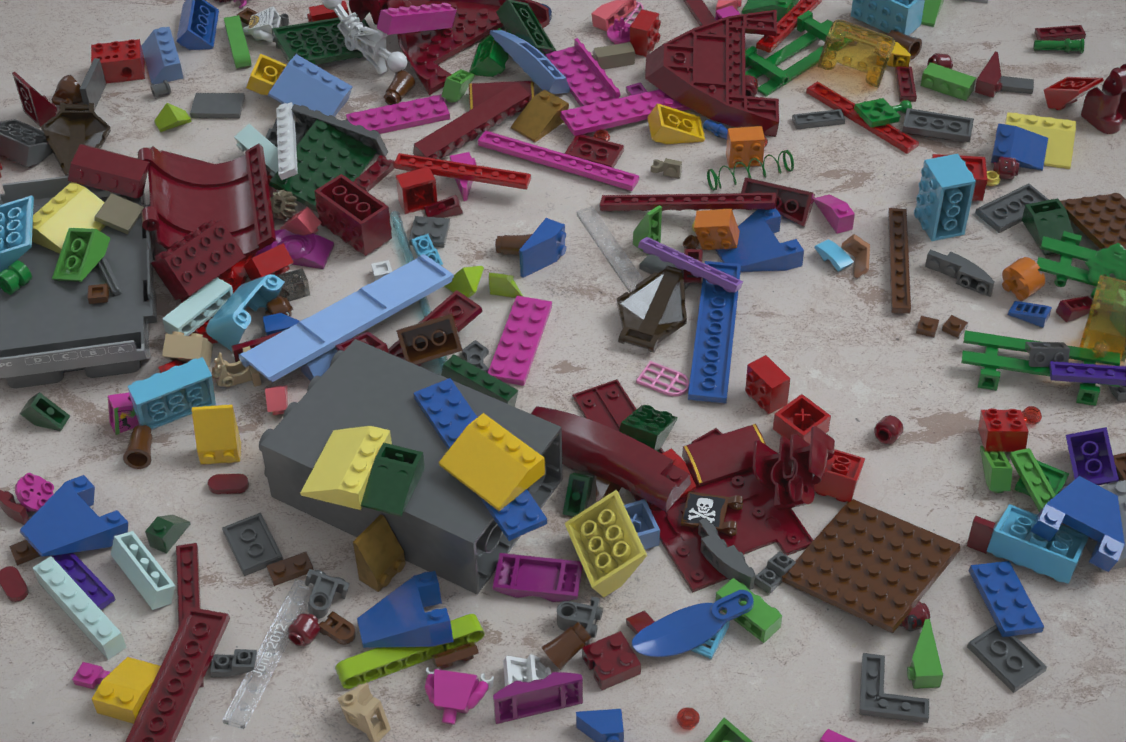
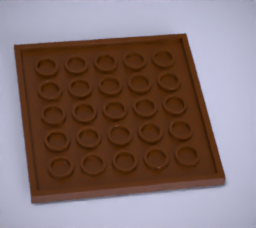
M852 499L851 502H847L799 556L796 564L782 576V582L893 634L959 553L960 544Z

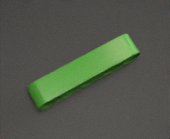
M240 16L225 17L224 23L235 67L252 66Z

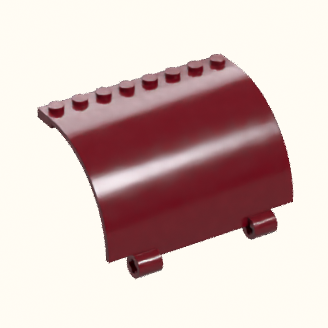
M259 143L245 151V155L237 159L209 165L191 164L173 159L160 152L154 146L151 149L141 148L138 151V159L150 161L148 178L151 207H145L141 212L142 226L147 231L157 230V242L167 250L175 242L183 240L185 235L198 230L197 227L213 219L215 222L222 219L245 256L253 254L276 241L264 150Z

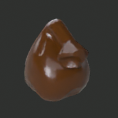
M66 75L59 81L51 99L54 105L60 106V103L77 104L83 101L80 92L81 86L72 75Z

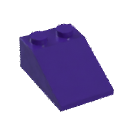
M1107 427L1066 435L1074 479L1080 476L1096 485L1119 482Z

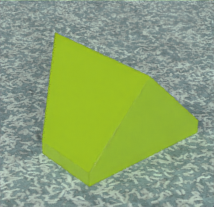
M169 103L165 104L154 120L160 132L192 122L185 110Z
M464 267L454 274L452 282L444 287L453 293L457 290L470 298L476 293L484 267Z
M489 272L490 295L511 298L523 296L514 281V276Z

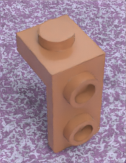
M853 234L842 243L841 248L855 257L854 277L858 278L869 270L870 244Z

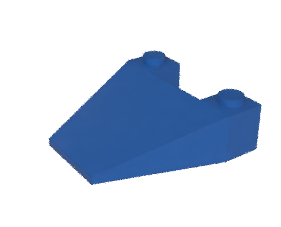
M776 208L769 210L757 209L738 226L740 232L737 248L715 249L723 263L741 264V272L786 271L801 267L804 257V249L797 239L780 243L774 233L780 232L781 215Z
M85 475L66 481L20 529V533L41 557L112 547L114 536L128 532L129 522L118 510L99 517L89 507L94 505L95 486Z
M1079 476L1045 504L1037 515L1030 532L1050 541L1059 530L1061 523L1083 533L1097 541L1089 562L1109 572L1118 562L1125 546L1118 496Z
M435 571L414 575L357 618L363 648L432 647L454 642L447 608L434 609L429 612L424 611V607L442 604L439 581Z

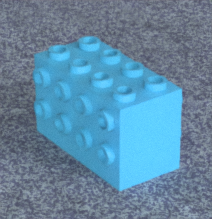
M853 0L851 17L886 33L894 30L910 35L921 26L925 0Z
M959 154L924 160V165L921 169V181L919 182V193L916 197L917 204L914 209L915 218L919 220L922 229L926 231L931 241L965 235L976 183L972 172L968 170L965 161L961 159Z

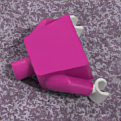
M427 667L424 689L429 701L434 704L435 708L444 710L442 723L455 725L457 712L467 714L469 709H473L480 702L487 690L493 687L494 677L492 676L490 680H485L484 673L481 674L479 682L478 676L474 674L439 670V667H436L437 669L434 672H430V668Z

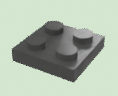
M415 216L409 237V245H412V239L429 234L434 247L444 248L450 227V218Z

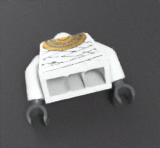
M274 6L251 16L249 25L243 27L245 36L252 35L256 41L275 42L276 48L280 49L272 35V28L279 27L280 23L284 26L289 25V16L286 13L279 15Z

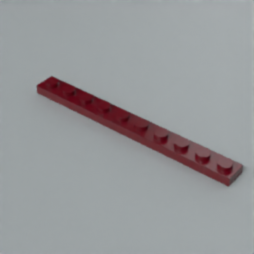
M776 193L602 195L599 206L600 211L608 212L653 210L659 205L662 207V211L775 209L777 195Z

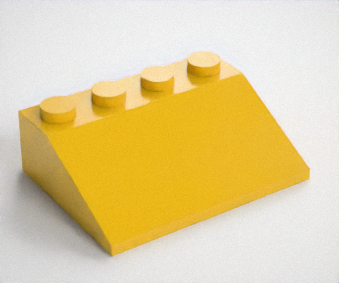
M484 413L468 424L439 461V466L498 511L502 510L545 475V458Z

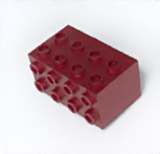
M340 174L314 191L318 219L322 222L320 225L325 226L345 243L350 244L357 252H361L366 256L392 239L389 207L344 175Z
M213 219L208 223H203L197 227L198 230L188 233L183 237V240L169 246L170 249L154 256L156 260L151 262V265L175 300L192 295L246 257L222 219L216 222Z

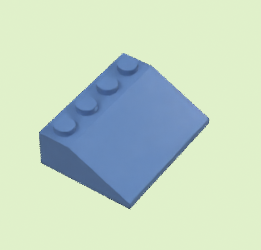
M296 54L286 65L268 93V96L282 104L292 102L293 105H304L310 110H318L327 116L333 115L335 117L349 100L353 86Z

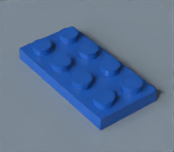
M1009 561L970 565L968 571L1002 637L1041 633L1043 631L1044 625Z

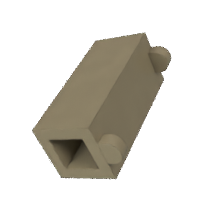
M631 42L597 47L592 51V57L594 60H597L601 69L635 64V50Z

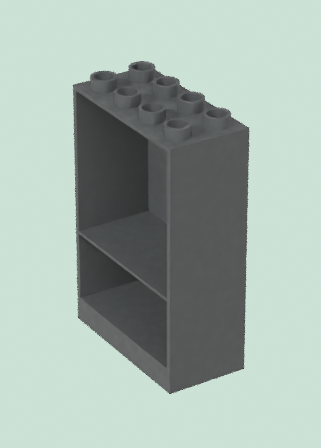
M355 339L345 351L339 350L335 353L331 360L330 368L322 376H315L311 380L307 393L298 403L292 402L288 405L284 412L283 420L275 429H267L262 434L259 441V450L262 451L265 465L264 474L268 479L271 497L355 537H358L381 514L385 517L403 549L405 561L428 572L435 571L437 576L478 595L496 571L499 554H508L521 536L508 541L480 497L439 466V461L448 449L414 399L413 393L448 378ZM453 381L477 417L483 413L545 458V475L527 488L541 509L563 480L561 427ZM374 426L390 430L392 445L423 452L425 470L402 517L365 507L358 510L301 496L300 492L333 430Z

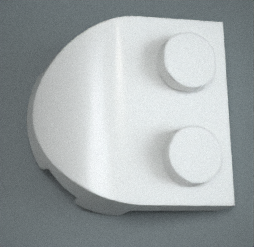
M532 654L527 659L506 656L503 660L505 687L515 681L531 682L544 679L552 673L549 667L546 668L540 662L539 657Z

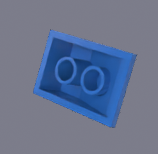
M998 123L991 163L998 162L1000 157H1011L1016 159L1019 167L1043 171L1048 138L1017 126Z
M549 218L544 219L519 250L520 277L524 278L557 262L565 254L567 246H565V224Z

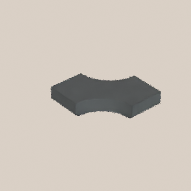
M475 340L463 349L462 355L467 359V362L488 373V367L484 364V359L489 354V349Z

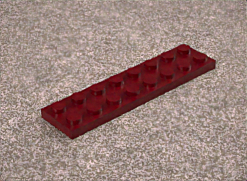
M188 607L125 742L176 741L229 623V614Z

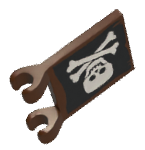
M689 491L681 526L698 528L699 520L707 518L710 524L716 527L717 531L735 536L737 534V523L735 521L724 522L728 506L735 510H742L743 497L738 495L725 497Z

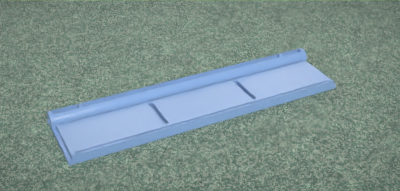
M422 254L415 260L373 283L365 285L351 295L301 320L298 324L239 354V359L245 367L251 365L269 381L274 382L333 349L336 345L351 339L452 282L454 274L425 254Z

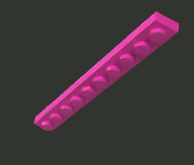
M486 130L478 139V146L633 191L639 182V175Z

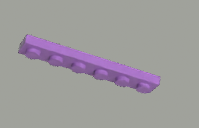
M649 237L639 242L638 248L643 249L644 253L658 256L661 261L673 263L678 269L688 270L693 276L703 277L709 283L718 284L728 292H736L742 287L744 281Z

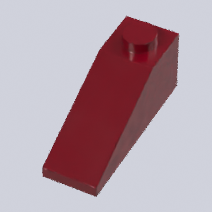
M994 52L977 78L975 93L994 98L996 93L1001 91L1002 83L1000 82L1002 75L998 52Z

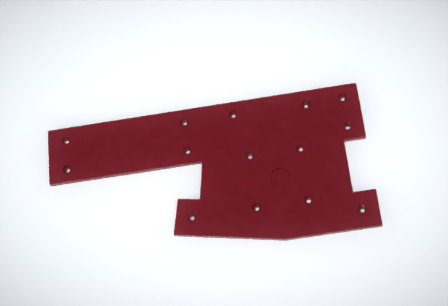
M618 379L572 395L584 418L617 431L620 429L621 422L636 410V407ZM714 428L692 441L691 444L721 435L722 433L717 428ZM662 447L659 451L661 454L664 453ZM753 469L698 486L691 474L696 484V489L691 492L725 497L736 495L743 497L742 510H735L728 506L724 522L735 521L737 523V534L730 536L724 532L717 531L718 536L726 542L727 547L734 545L738 552L741 551L744 555L777 543L782 552L788 556L806 549L814 541L792 508L778 510L774 506L775 491L762 485L755 477ZM631 492L636 501L643 500V498ZM688 494L678 499L667 512L646 501L660 529V541L692 593L728 579L716 570L702 554L701 537L698 534V528L681 526Z

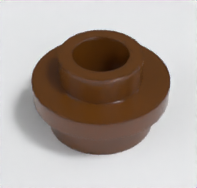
M693 235L686 237L683 241L684 249H697L699 246L698 237Z

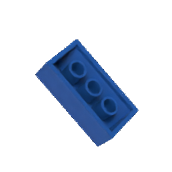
M186 0L182 6L176 42L189 50L212 49L214 47L219 9L205 0Z

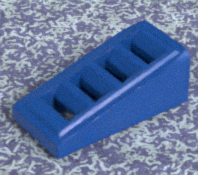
M1014 301L1008 315L1044 328L1050 317L1052 307Z

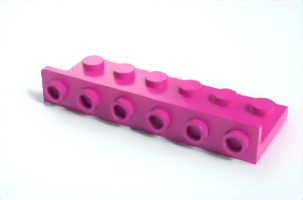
M578 38L574 39L573 47L545 54L551 63L566 77L570 93L581 107L620 97L619 88L615 87L612 79L608 78L604 69H601L597 60H594L591 53L587 51L585 45Z

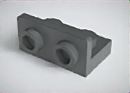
M1025 342V350L1029 353L1028 364L1030 367H1049L1050 361L1069 363L1070 348L1064 342Z

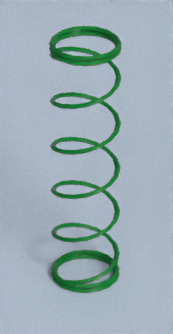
M785 150L779 154L778 161L772 155H766L763 165L758 159L752 158L748 168L742 162H737L733 172L729 167L723 165L719 170L718 176L713 169H708V184L713 191L717 190L718 184L719 188H722L720 171L723 167L730 170L736 185L735 167L739 163L744 165L748 172V178H751L749 172L750 163L752 160H757L762 166L763 175L766 178L764 163L767 156L774 158L779 174H781L779 165L780 155L783 153V163L789 172L794 169V159L791 152ZM786 153L790 157L791 170L789 169L786 162ZM710 171L714 177L715 188L711 183Z

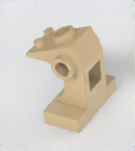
M248 346V347H245V348H242V349H243V352H246V351L250 350L251 348H250V346ZM219 352L218 358L214 359L216 364L212 368V377L215 378L217 386L231 387L248 381H252L254 387L262 385L259 372L251 365L245 367L241 361L228 363L223 360L221 352Z
M367 682L362 685L359 684L357 688L337 698L347 723L366 733L370 742H379L391 730L382 703L379 699L373 697Z

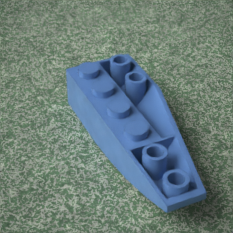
M490 31L494 40L504 48V51L519 64L522 70L532 78V81L542 91L545 89L552 94L570 92L566 77L538 49L506 31Z

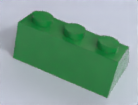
M490 35L478 44L469 72L476 76L494 77L498 73L501 74L506 68L505 64L509 59V54Z

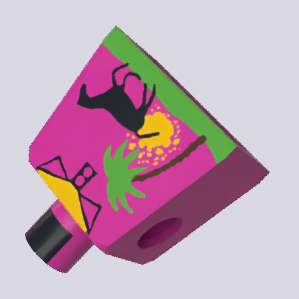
M129 392L108 395L109 423L115 435L139 425Z

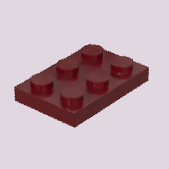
M581 134L575 136L564 154L614 168L624 152V145Z

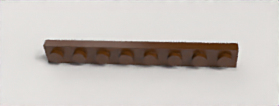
M889 208L891 313L910 314L911 295L907 209Z

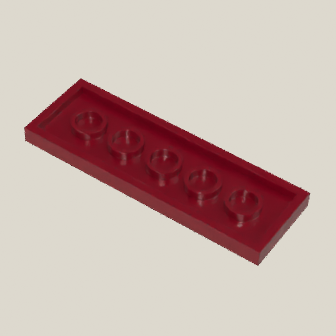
M456 290L419 323L453 313L458 332H460L481 314L483 310L480 305ZM398 340L388 349V352L405 360Z

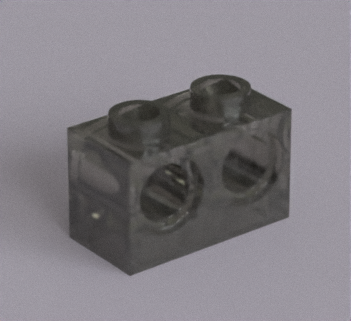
M303 268L276 275L285 282L278 296L286 297L288 301L310 296L308 279Z

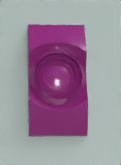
M286 229L275 230L276 241L257 251L255 256L284 243L294 262L292 265L324 269L333 250L334 242L314 233L303 236L294 234Z
M500 553L493 590L515 598L535 596L551 602L578 599L583 566L581 561Z
M552 672L544 679L531 682L515 681L493 695L495 723L500 724L583 704L582 675Z

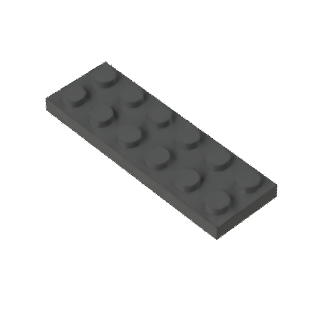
M294 104L291 109L298 122L308 124V130L318 119L362 142L364 145L371 147L377 151L376 154L386 157L388 153L380 133L375 130H367L361 125H353L349 121L339 120L333 115L327 116L318 110H310L304 105Z

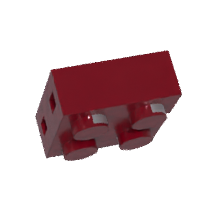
M621 631L582 648V658L588 669H593L594 679L601 691L641 674V663Z

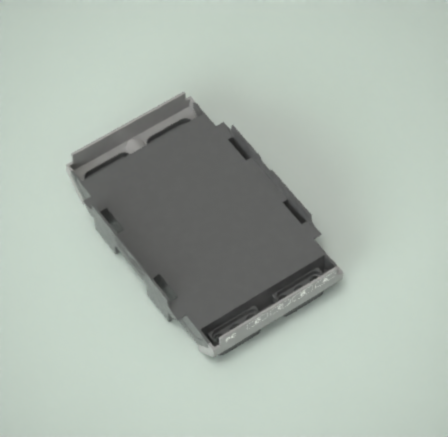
M68 176L2 184L5 193L0 194V205L32 195L34 197V215L70 184L71 181H68ZM79 184L86 187L103 202L112 193L144 208L151 207L150 204L146 205L145 193L142 197L133 198ZM142 215L129 234L109 226H105L100 231L110 237L104 257L107 259L122 289V293L118 294V296H114L109 290L108 302L89 304L88 286L106 284L98 265L91 270L82 282L52 279L60 256L59 253L32 242V247L18 259L28 267L32 274V280L24 286L20 285V289L12 295L5 293L0 288V379L6 378L10 388L17 389L58 383L63 380L64 372L84 370L89 378L134 373L140 369L141 360L151 358L149 350V324L157 323V296L154 289L153 266L151 265V262L155 260L154 256H156L155 233L143 228Z

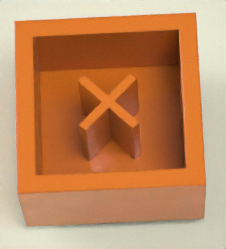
M762 126L728 128L726 157L729 168H734L737 162H742L748 167L752 158L758 159L763 165L765 137ZM752 160L750 163V167L761 166L757 160ZM739 163L736 167H744V165Z
M732 209L696 211L694 230L702 250L737 248L740 231Z

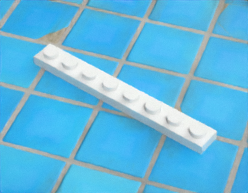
M292 102L281 104L276 108L278 174L281 180L298 174L295 115L291 110L293 107Z

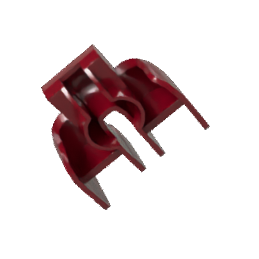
M349 0L351 13H356L360 22L370 12L375 25H378L381 10L413 6L408 0Z
M1126 64L1111 70L1110 75L1102 85V91L1095 87L1088 91L1085 96L1081 116L1102 133L1115 134L1119 132L1123 119L1126 120Z
M813 426L811 428L810 444L797 434L791 435V441L786 437H781L779 453L760 440L754 442L753 471L755 477L762 485L775 491L774 506L778 510L804 506L813 502L815 496L814 485L821 482L826 471L827 460L834 456L835 440L817 426Z

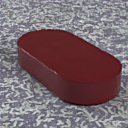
M216 474L209 478L208 487L210 492L214 494H240L249 488V481L244 474Z
M8 566L0 570V585L7 598L12 602L24 600L29 590L18 569Z

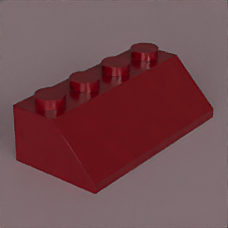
M80 144L70 165L68 181L139 198L144 194L150 161Z

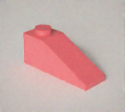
M614 0L601 5L591 13L593 26L607 32L608 28L614 25L615 19L620 21L621 17L625 18L637 7L636 0Z

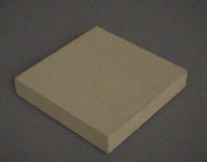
M111 193L95 215L94 221L129 234L142 215L141 212L144 207Z

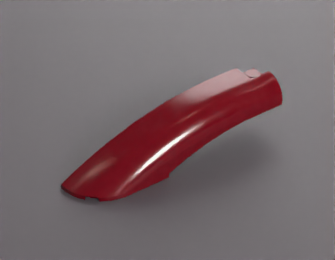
M536 406L531 412L532 415L561 427L563 465L572 470L575 468L617 484L665 512L670 509L691 484L690 474L673 465L672 459L617 430L590 419L556 409Z

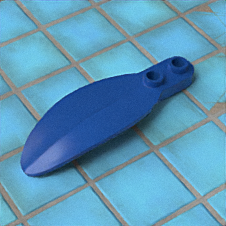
M738 590L717 600L715 603H700L675 611L637 633L632 640V647L637 653L649 657H668L688 652L710 640L728 621L749 612L754 606L753 596L747 590ZM741 601L747 602L744 606H741L739 603ZM726 610L727 613L725 615H721L720 611Z

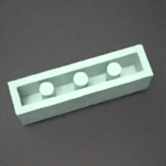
M248 124L234 136L237 141L236 146L244 152L259 143L264 150L266 170L270 172L269 175L273 178L278 171V148L252 125Z
M218 277L207 283L162 318L165 332L172 334L173 331L184 333V336H189L214 316L233 294L232 286Z
M131 531L114 536L111 556L151 609L154 610L171 604L175 584L137 535Z

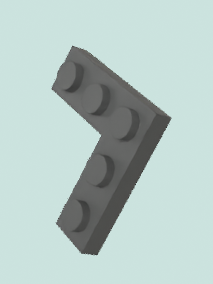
M863 653L859 715L928 723L929 699L884 693L885 655Z

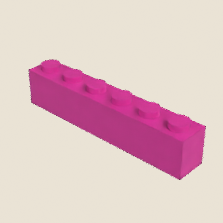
M448 3L399 7L396 9L388 8L381 10L377 29L387 35L452 28L456 9L452 8Z

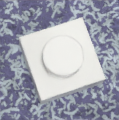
M389 260L371 264L375 281L393 272Z

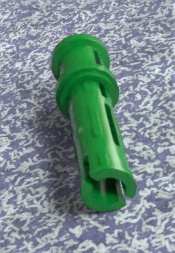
M1070 38L1065 39V41L1034 40L1033 49L1035 51L1061 50L1066 53L1070 51L1083 53L1085 42L1084 39L1070 40Z

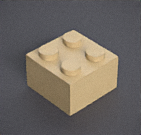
M173 331L172 334L165 335L162 356L169 361L180 360L187 363L192 359L203 357L207 366L210 367L213 344L207 338H203L201 334L191 333V336H184L182 332Z

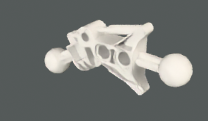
M322 0L323 5L330 10H334L341 20L337 27L345 37L344 42L348 50L358 49L361 51L363 56L376 68L378 74L387 72L386 60L391 71L399 72L406 68L408 62L403 53L398 51L391 53L386 50V37L388 36L386 33L363 27V23L360 22L356 13L350 15L346 13L341 5L342 0Z

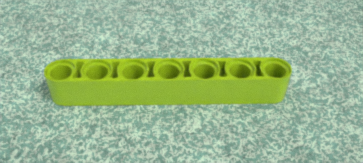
M467 614L450 621L454 642L432 647H377L340 661L335 666V670L342 687L351 689L359 684L368 683L432 659L431 655L470 642L476 643L484 637V630L475 614Z

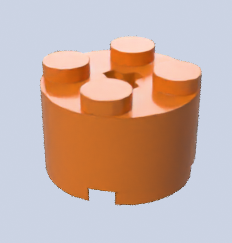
M1024 257L1003 270L1002 278L1004 282L1002 286L1007 292H1013L1019 301H1023L1045 285V276L1043 273L1040 274L1038 271L1040 267L1034 260Z

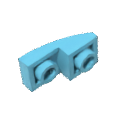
M429 234L411 240L418 257L425 254L439 265H443L437 248H434Z
M829 239L814 247L824 261L829 259L838 272L851 266L854 262L840 246Z

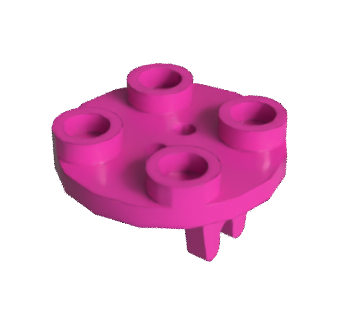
M623 17L620 18V21L615 19L614 25L610 26L607 30L608 39L614 42V45L630 42L631 24L625 23Z
M33 473L25 474L15 485L16 497L20 504L27 508V512H37L54 494L53 484Z

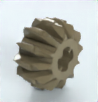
M285 190L273 193V197L270 198L273 217L287 220L293 216V213L297 212L295 210V207L298 206L295 203L297 198L293 196V193Z

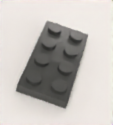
M907 108L902 132L957 140L959 142H970L974 118Z

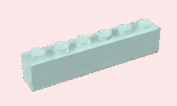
M52 556L33 567L38 583L108 660L127 648L120 630Z

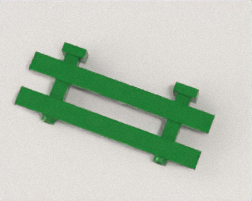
M808 10L797 17V31L802 33L806 30L808 32L776 53L764 59L757 54V48L754 46L745 50V68L748 66L752 67L745 72V75H751L756 79L762 75L770 78L769 81L758 87V92L767 97L854 40L856 36L847 30L839 35L833 31L837 24L828 19L819 23L813 19V13ZM821 39L826 42V44L783 71L777 67V65L816 40Z
M1064 231L1060 240L1043 236L1040 249L1060 254L1059 262L1038 257L1037 264L1040 267L1038 270L1056 275L1054 281L1056 286L1064 287L1067 280L1071 279L1110 290L1106 282L1099 284L1089 282L1087 277L1088 270L1071 266L1072 258L1088 261L1089 258L1095 257L1097 253L1096 250L1079 246L1081 235ZM1109 276L1110 281H1113V285H1115L1116 278ZM1126 286L1119 287L1117 292L1118 290L1126 292Z
M965 330L963 343L985 346V354L964 350L962 352L961 363L983 367L980 371L977 388L997 391L1001 372L996 371V369L1050 377L1049 367H1030L1028 364L1029 360L998 356V348L1027 352L1025 350V342L1041 341ZM1068 346L1070 348L1069 359L1080 360L1082 364L1101 363L1120 366V353ZM1081 383L1076 403L1096 406L1100 387L1095 386V383ZM1101 384V385H1108V386L1120 387V385Z

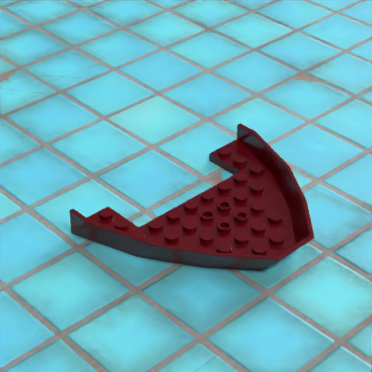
M408 0L413 6L448 3L452 8L456 9L452 28L397 34L399 47L406 56L411 68L427 93L431 95L443 88L446 78L452 75L438 66V64L490 35V31L504 26L499 21L496 11L506 0ZM514 0L528 3L542 28L550 24L549 9L532 0Z
M777 10L728 16L693 28L677 36L646 56L645 79L673 100L708 119L735 128L762 126L764 136L776 137L779 126V99L746 96L745 33L776 36Z

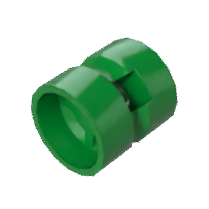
M19 260L8 266V270L4 269L0 272V288L9 295L20 289V285L24 286L32 280L30 270Z

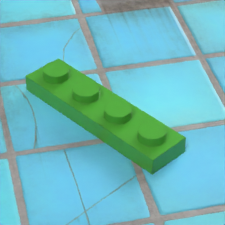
M1031 449L1013 451L1010 453V459L1040 512L1045 504L1054 498L1056 494Z

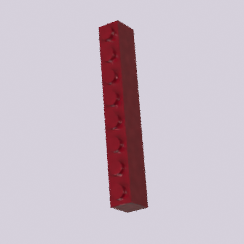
M516 82L414 143L413 154L434 159L448 156L453 150L461 148L470 140H474L478 135L484 133L485 130L489 131L491 127L499 125L504 119L514 116L521 109L524 110L529 103L530 94Z

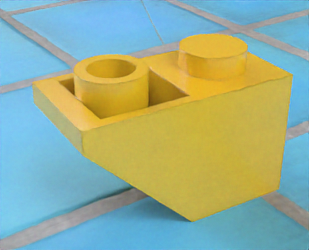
M882 40L876 64L892 67H909L911 54L898 42Z

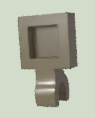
M665 158L663 162L654 159L653 165H651V172L659 173L663 171V176L680 179L682 161Z

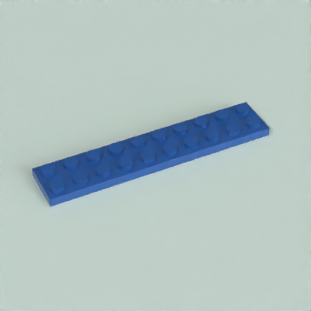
M705 261V264L740 280L741 264ZM705 278L702 281L688 400L727 403L738 291L728 292L718 284L709 283Z
M451 378L413 393L414 399L448 450L468 424L478 418ZM527 489L500 511L480 497L508 541L547 524L546 516Z

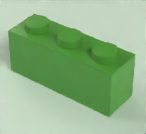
M930 62L922 74L920 86L967 101L974 91L976 77Z
M732 578L716 592L715 602L738 590L749 591L754 600L753 608L733 620L761 642H766L781 628L782 615L776 608L764 602L762 597L751 592L745 584ZM741 601L739 604L744 606L747 602Z

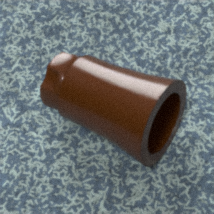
M891 30L885 38L888 41L898 42L911 54L910 59H914L922 48V40L920 38L912 37L899 31Z
M403 70L396 72L385 92V102L388 105L401 102L404 96L415 86L414 77Z
M532 234L497 236L495 242L496 253L519 256V250Z
M137 425L133 428L128 447L123 455V461L131 468L143 469L151 464L153 436L151 434L152 429L149 426Z
M577 622L555 639L543 645L542 649L556 667L562 670L592 637Z

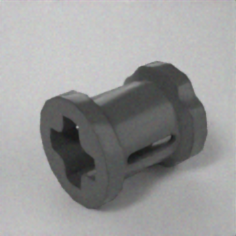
M167 80L157 85H150L154 98H158V96L166 93L171 94V88Z

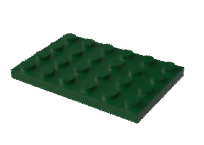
M339 18L272 28V35L288 63L296 54L314 65L364 57L363 53L358 49L353 51L347 49L344 42L345 37L337 27L341 21ZM363 19V27L370 28L366 20Z
M317 119L296 146L298 174L281 180L277 171L270 180L269 186L278 191L285 190L293 193V196L297 198L296 201L318 212L314 191L340 174L354 182L368 167L377 151Z

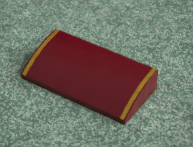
M516 82L530 94V102L535 96L534 82L469 83L470 110Z
M753 424L683 446L682 457L698 486L753 469L754 442L760 440L765 445L766 443L757 425Z

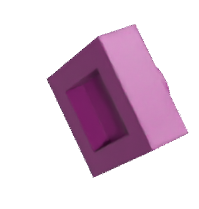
M641 82L626 86V93L629 96L647 92Z

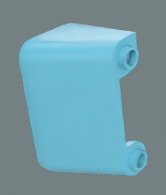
M270 274L240 285L209 321L206 327L207 334L232 351L231 346L240 343L246 328L251 322V316L245 309L250 307L256 312L258 308L265 307L267 310L266 303L279 295L285 282L279 277Z

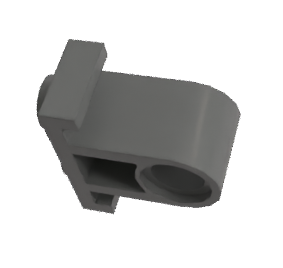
M309 569L305 585L309 586L310 583L315 585L310 595L307 608L308 613L318 619L325 617L330 609L335 593H341V598L345 599L350 583L340 577L328 576L323 571ZM321 602L324 606L317 607L314 603Z
M591 597V605L571 601L561 602L557 606L558 627L565 631L570 626L572 627L579 622L592 638H596L598 630L596 622L601 620L603 608L600 607V598Z

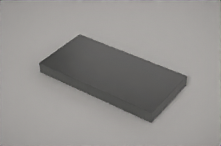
M1026 184L977 208L975 214L1000 233L1022 222L1026 204L1049 199L1031 184Z

